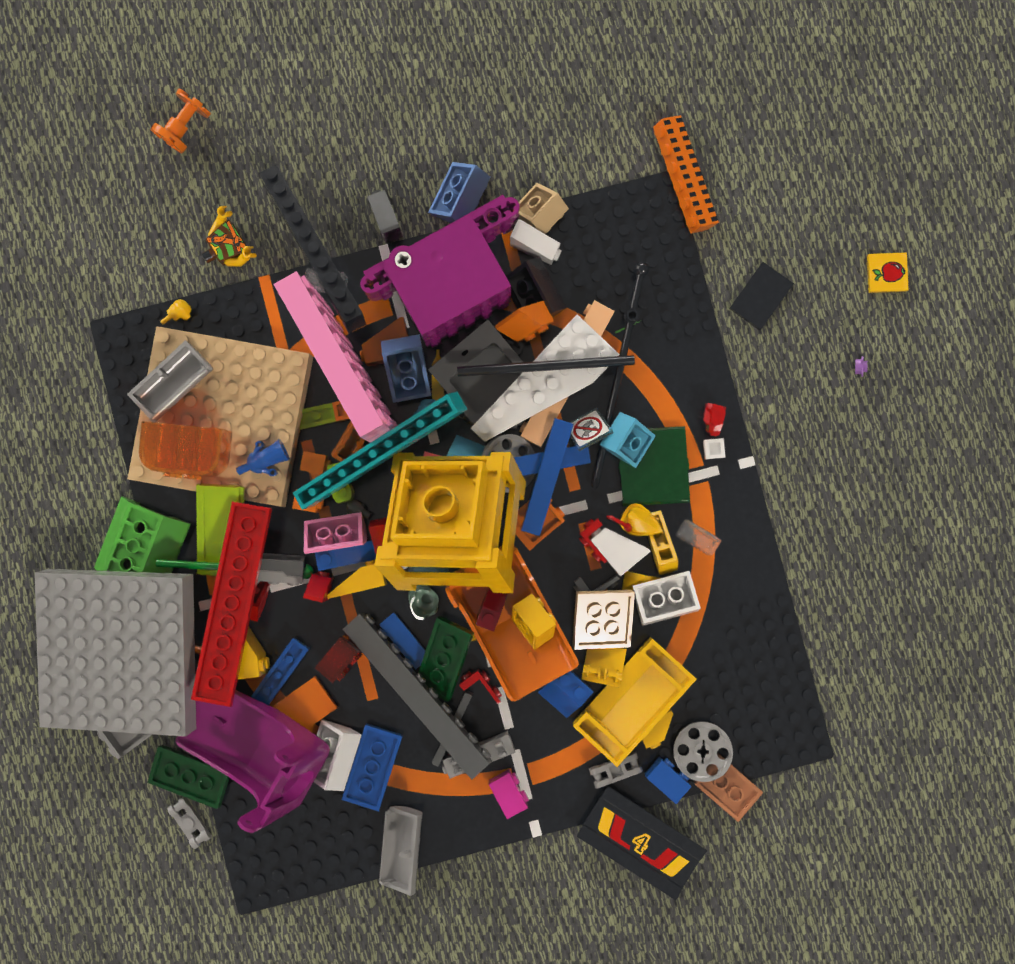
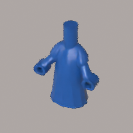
M280 439L263 449L265 447L264 443L257 441L253 453L251 452L247 458V463L237 467L236 471L239 475L251 470L254 473L276 476L278 474L277 470L273 468L267 469V467L289 461L290 458Z

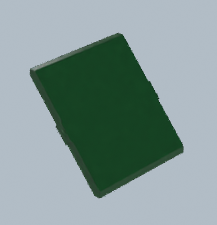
M685 426L647 428L656 436L638 466L634 468L620 459L619 473L621 474L623 506H629L634 503L655 505L690 502L689 460L687 458Z

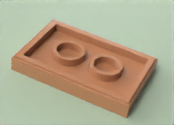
M717 753V756L720 759H725L719 753ZM710 764L707 766L706 771L709 775H715L718 772V768L716 765ZM730 765L723 776L714 781H693L699 789L737 822L741 820L763 794L756 785L733 765Z

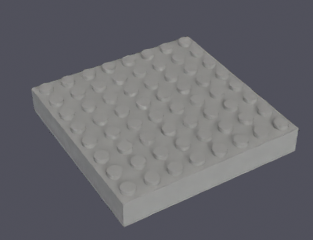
M46 569L35 572L40 727L187 736L196 730V701L191 700L195 682L193 574Z

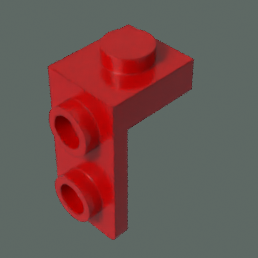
M591 518L583 525L585 529L579 533L581 536L579 540L586 548L589 546L594 551L591 555L598 563L602 561L605 564L607 560L588 538L603 524L599 519L593 520Z
M478 668L474 672L468 671L460 677L462 681H460L459 685L463 691L480 679L496 703H501V692L496 686H491L488 682L491 679L484 670L481 672Z

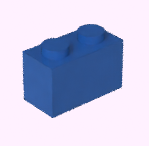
M659 756L644 774L651 783L677 804L692 787L688 782L690 778L681 771L678 773L673 769L675 765L669 759L665 758L663 760Z

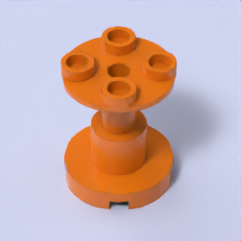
M179 88L176 95L185 103L176 118L171 117L164 128L154 123L150 130L176 151L184 153L187 146L181 141V138L188 130L186 124L195 111L205 118H208L211 113L202 107L203 104L194 97L191 100L188 98L189 95Z

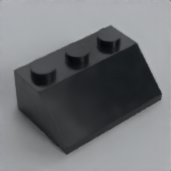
M540 257L526 260L506 275L511 285V298L517 309L544 301L551 316L554 317L567 308Z

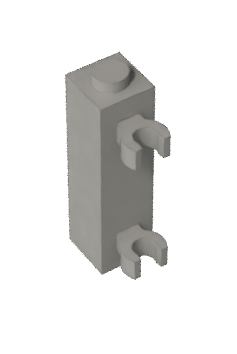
M508 731L478 742L481 748L484 747L489 751L492 762L515 753V747ZM450 754L443 756L441 767L444 774L448 773L449 779L465 773Z

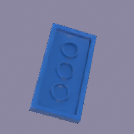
M365 724L342 800L379 812L403 735Z

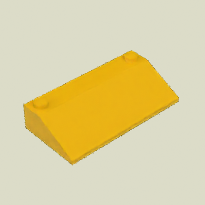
M650 637L624 665L620 688L606 685L574 720L573 727L618 767L697 679Z

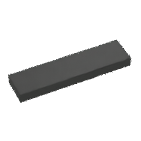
M468 690L465 692L454 715L455 718H462L472 698V692ZM441 744L432 761V764L437 767L446 752V749Z

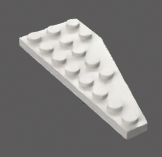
M577 314L533 362L614 357L620 354ZM607 367L523 372L470 429L486 442L594 383Z

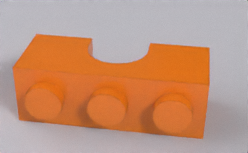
M303 451L300 470L309 472L313 479L326 472L327 466L331 465L329 456ZM294 496L292 508L302 510ZM324 500L315 506L304 509V511L318 513L319 509L321 510Z

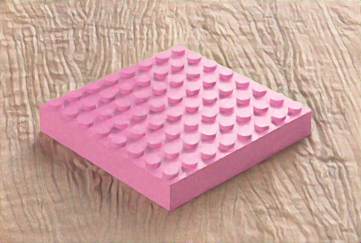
M296 271L274 284L276 290L359 436L371 443L398 426L390 418L389 415L391 413L386 404L380 400L382 397L379 391L370 383L372 382L371 377L361 366L363 363L355 351H353V346L346 335H344V330L339 321L334 318L333 315L335 314L330 305L311 285L305 275L301 277Z

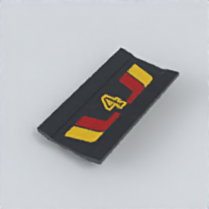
M609 786L602 793L577 834L578 838L674 900H677L685 883L707 852V849Z

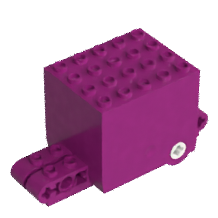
M501 195L410 246L403 245L394 248L389 258L363 271L365 276L360 282L363 292L369 300L378 301L391 298L396 291L427 348L430 346L432 348L437 347L444 338H453L464 327L469 329L476 324L475 321L481 318L485 320L492 316L493 311L497 309L501 311L509 306L508 303L511 302V285L488 243L496 239L495 236L500 233L507 234L513 229V226L516 225L519 219V202L513 197L505 198L504 195Z

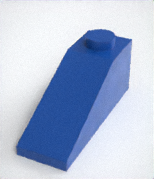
M367 541L364 545L315 552L318 571L375 560L376 553L373 542Z

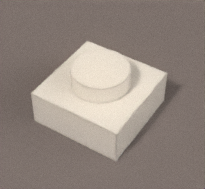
M724 438L703 440L705 459L725 458Z

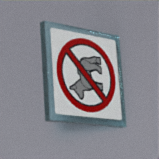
M597 408L570 422L574 424L570 438L579 451L613 434V430Z

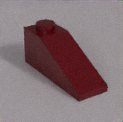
M488 587L476 617L475 625L494 632L508 593H493L490 587Z

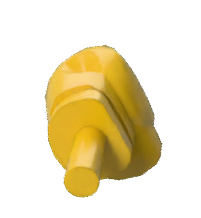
M176 300L167 310L168 315L160 322L164 325L170 319L177 321L180 318L187 321L191 317V306L184 300Z

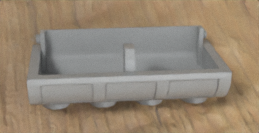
M185 340L127 395L153 423H156L210 373L213 367Z
M390 806L389 810L385 811L379 883L412 896L416 893L423 813L406 806Z

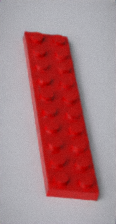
M233 501L231 503L191 700L232 707L272 508Z

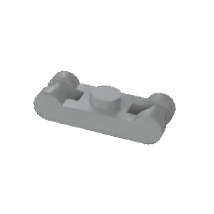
M631 752L618 767L609 761L589 768L590 774L595 779V788H600L641 773L643 769L638 764L637 753ZM630 762L631 768L626 770L624 764ZM606 771L608 777L602 778L601 772Z
M186 797L180 798L178 803L167 807L168 813L174 817L193 849L198 848L201 842L212 838L211 833ZM185 809L187 813L181 815L179 811ZM198 829L200 834L196 837L194 831Z

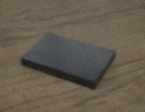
M762 262L729 309L758 330H761L794 283Z

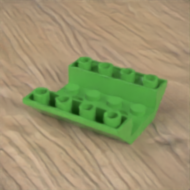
M121 496L94 568L97 571L172 573L174 568L156 567V559L177 560L190 523L175 517L162 515L140 506L139 502ZM140 522L145 525V530L142 533L137 529ZM126 559H129L131 562L128 570L123 565Z

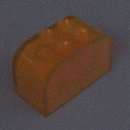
M142 421L139 457L145 467L152 471L164 472L165 477L182 478V474L186 479L201 480L202 476L214 477L224 472L229 464L232 432L220 428Z

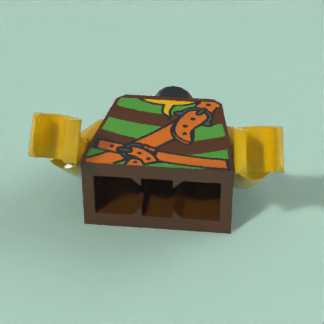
M220 206L217 209L218 216L206 238L210 249L203 252L202 256L207 263L217 258L223 266L241 267L250 258H256L257 255L256 253H251V249L254 247L247 246L234 224L229 219L227 220V217L232 216V211L225 213L227 206Z

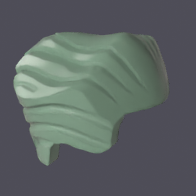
M417 585L416 591L408 592L410 608L416 619L425 620L426 617L436 614L439 598L428 585Z

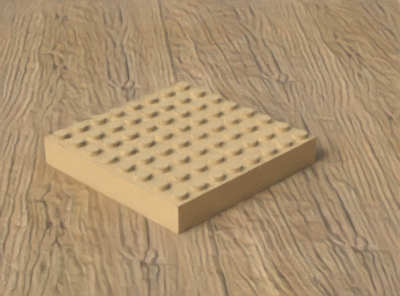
M156 326L147 375L185 340L213 367V370L156 423H153L140 410L127 479L196 491V484L202 483L244 487V500L286 507L313 356L299 351ZM278 439L284 444L290 460L267 467V469H276L278 473L276 476L254 473L251 470L241 475L237 473L236 468L247 463V458L251 452L253 453L257 441L264 443L265 447L263 449L269 447Z

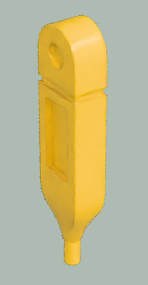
M439 349L436 350V357L432 366L441 359ZM432 375V399L437 401L444 396V388Z

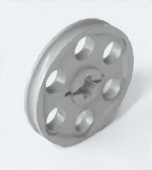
M506 434L493 438L485 446L482 456H489V453L493 451L511 452L513 457L520 456L518 453L520 446L525 448V455L535 453L531 445L524 438L514 434ZM504 439L509 441V448L507 450L502 447ZM535 474L523 476L526 481V487L530 484ZM505 487V493H509V487Z
M695 722L684 727L677 735L674 743V758L678 768L687 777L699 782H710L720 778L727 772L732 762L733 748L729 737L720 727L709 722ZM691 728L699 730L700 736L697 739L689 737L688 732ZM710 730H717L719 732L718 740L712 741L708 738ZM704 740L705 749L709 750V753L705 754L702 763L701 754L697 753V750L701 749ZM685 744L689 747L687 755H680L678 753L679 745ZM720 748H726L729 753L728 757L720 759L717 756V751ZM690 762L697 764L698 770L696 773H689L687 771V765ZM708 765H716L718 772L715 775H709L706 771Z

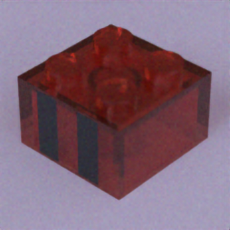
M344 634L317 664L315 669L332 683L336 680L341 681L350 671L348 666H353L363 654L360 653L361 650L349 636Z

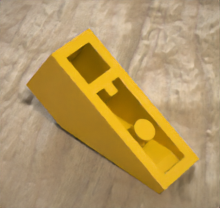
M661 510L652 512L651 514L663 531V533L648 535L658 573L662 575L677 571L678 558Z
M375 560L365 562L366 566L360 567L330 592L327 597L330 599L385 586L387 581L385 576L374 566Z

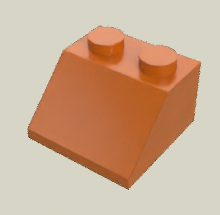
M540 301L517 309L496 324L495 328L516 342L523 340L529 342L536 338V333L540 334L548 330V325L554 322L544 301Z

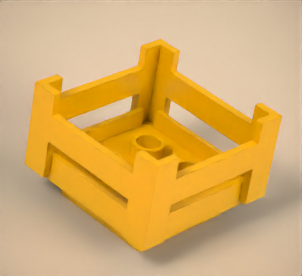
M491 452L490 456H415L414 453H398L394 455L391 468L394 480L383 544L377 548L374 566L396 590L416 591L417 585L490 587L493 593H513L515 573L511 567L519 500H524L526 481L512 453ZM505 487H509L501 551L498 548L503 512V503ZM402 567L476 568L479 573L406 572Z

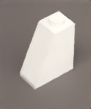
M518 219L510 236V246L535 258L540 257L542 261L552 265L554 260L557 261L562 251L559 249L560 243Z
M598 528L591 534V542L619 576H622L651 552L648 548L607 528L602 530Z

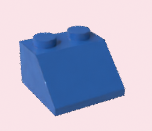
M573 671L544 685L538 691L544 699L566 718L579 709L594 692Z

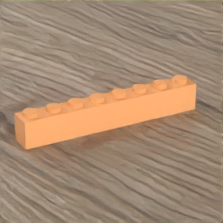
M594 300L592 305L588 303L583 312L586 315L584 321L602 336L615 311ZM568 397L531 416L528 423L524 421L519 430L522 433L520 437L541 448L551 430L554 418L558 417Z

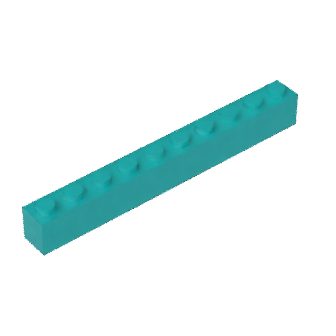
M458 391L446 394L294 491L293 495L301 509L304 510L315 506L468 410Z

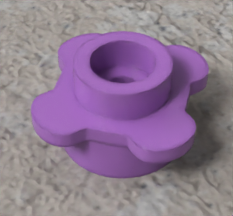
M861 356V359H855V374H861V377H863V372H867V361H863V356Z

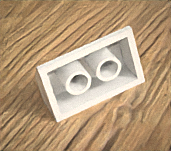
M690 571L633 586L642 626L697 612L701 609Z
M321 719L316 736L329 745L330 752L314 783L324 790L344 791L360 743L361 734L349 727Z

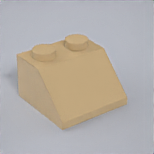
M536 183L519 201V219L546 234L569 208L557 192Z

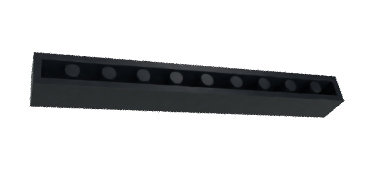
M277 165L260 172L259 174L266 190L348 333L366 325L362 311Z

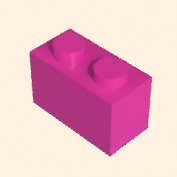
M510 769L489 779V786L507 819L527 809V801H529L525 790L521 791L518 786L520 781L516 773L512 774Z

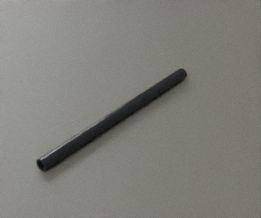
M634 355L460 366L457 367V374L460 377L635 365Z

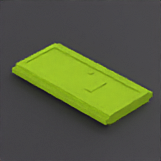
M196 484L197 562L219 563L232 501L244 503V487ZM197 569V574L217 576L218 570Z

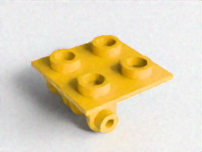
M587 649L581 680L620 688L627 649Z

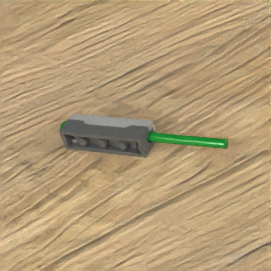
M263 553L257 583L264 581L273 585L287 583L290 586H297L302 584L304 579L311 578L314 571L309 564H306L305 568V556ZM156 559V567L218 570L219 563Z

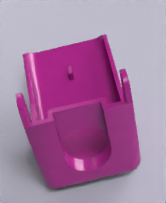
M235 690L232 707L196 701V730L187 736L176 737V744L180 748L222 772L247 789L255 797L258 804L257 808L241 816L238 820V826L249 833H254L299 807L330 752L329 745L324 740L283 712Z

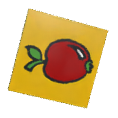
M907 253L867 255L869 293L906 292L909 290Z

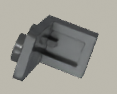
M614 575L593 591H603L606 588L611 590L618 584L617 580L620 578L618 575ZM581 577L574 580L576 585L573 588L575 591H590Z

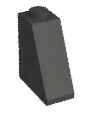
M373 191L367 198L385 243L403 237L386 191Z

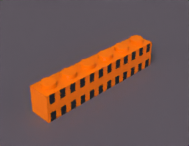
M679 115L663 118L653 127L654 134L659 143L661 154L665 160L667 171L683 211L686 225L689 228L690 234L708 230L718 224L719 221L682 117Z

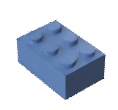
M420 334L381 341L382 356L393 403L431 396Z

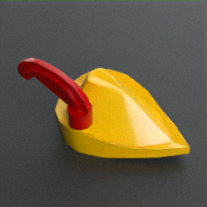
M634 503L629 505L624 511L621 520L611 515L606 516L609 520L620 524L622 529L630 535L648 536L663 533L651 512L641 504Z

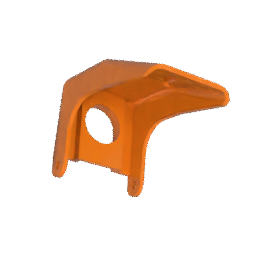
M514 545L511 567L515 573L513 593H508L494 632L475 625L476 617L488 587L446 586L445 588L453 607H459L471 630L474 632L479 645L510 701H517L574 670L579 665L578 659L557 620L553 638L535 650L511 620L513 606L531 593L535 598L539 597L544 604L543 608L545 611L553 615L520 552ZM460 568L453 573L479 572L476 568Z

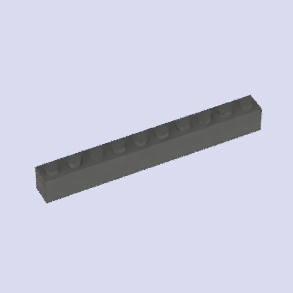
M360 613L343 628V631L471 780L475 778L492 762L489 751L478 745L476 736L465 730L463 721L452 715L450 706L439 700L437 691L426 685L424 676L413 670L411 661L400 655L398 646L394 643L391 644L387 640L388 635L381 628L378 629L374 625L375 620L369 614Z

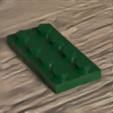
M439 616L433 627L419 673L426 679V685L437 691L439 694L438 698L449 702L474 632Z
M160 745L157 748L147 783L218 809L221 807L229 777L199 758Z

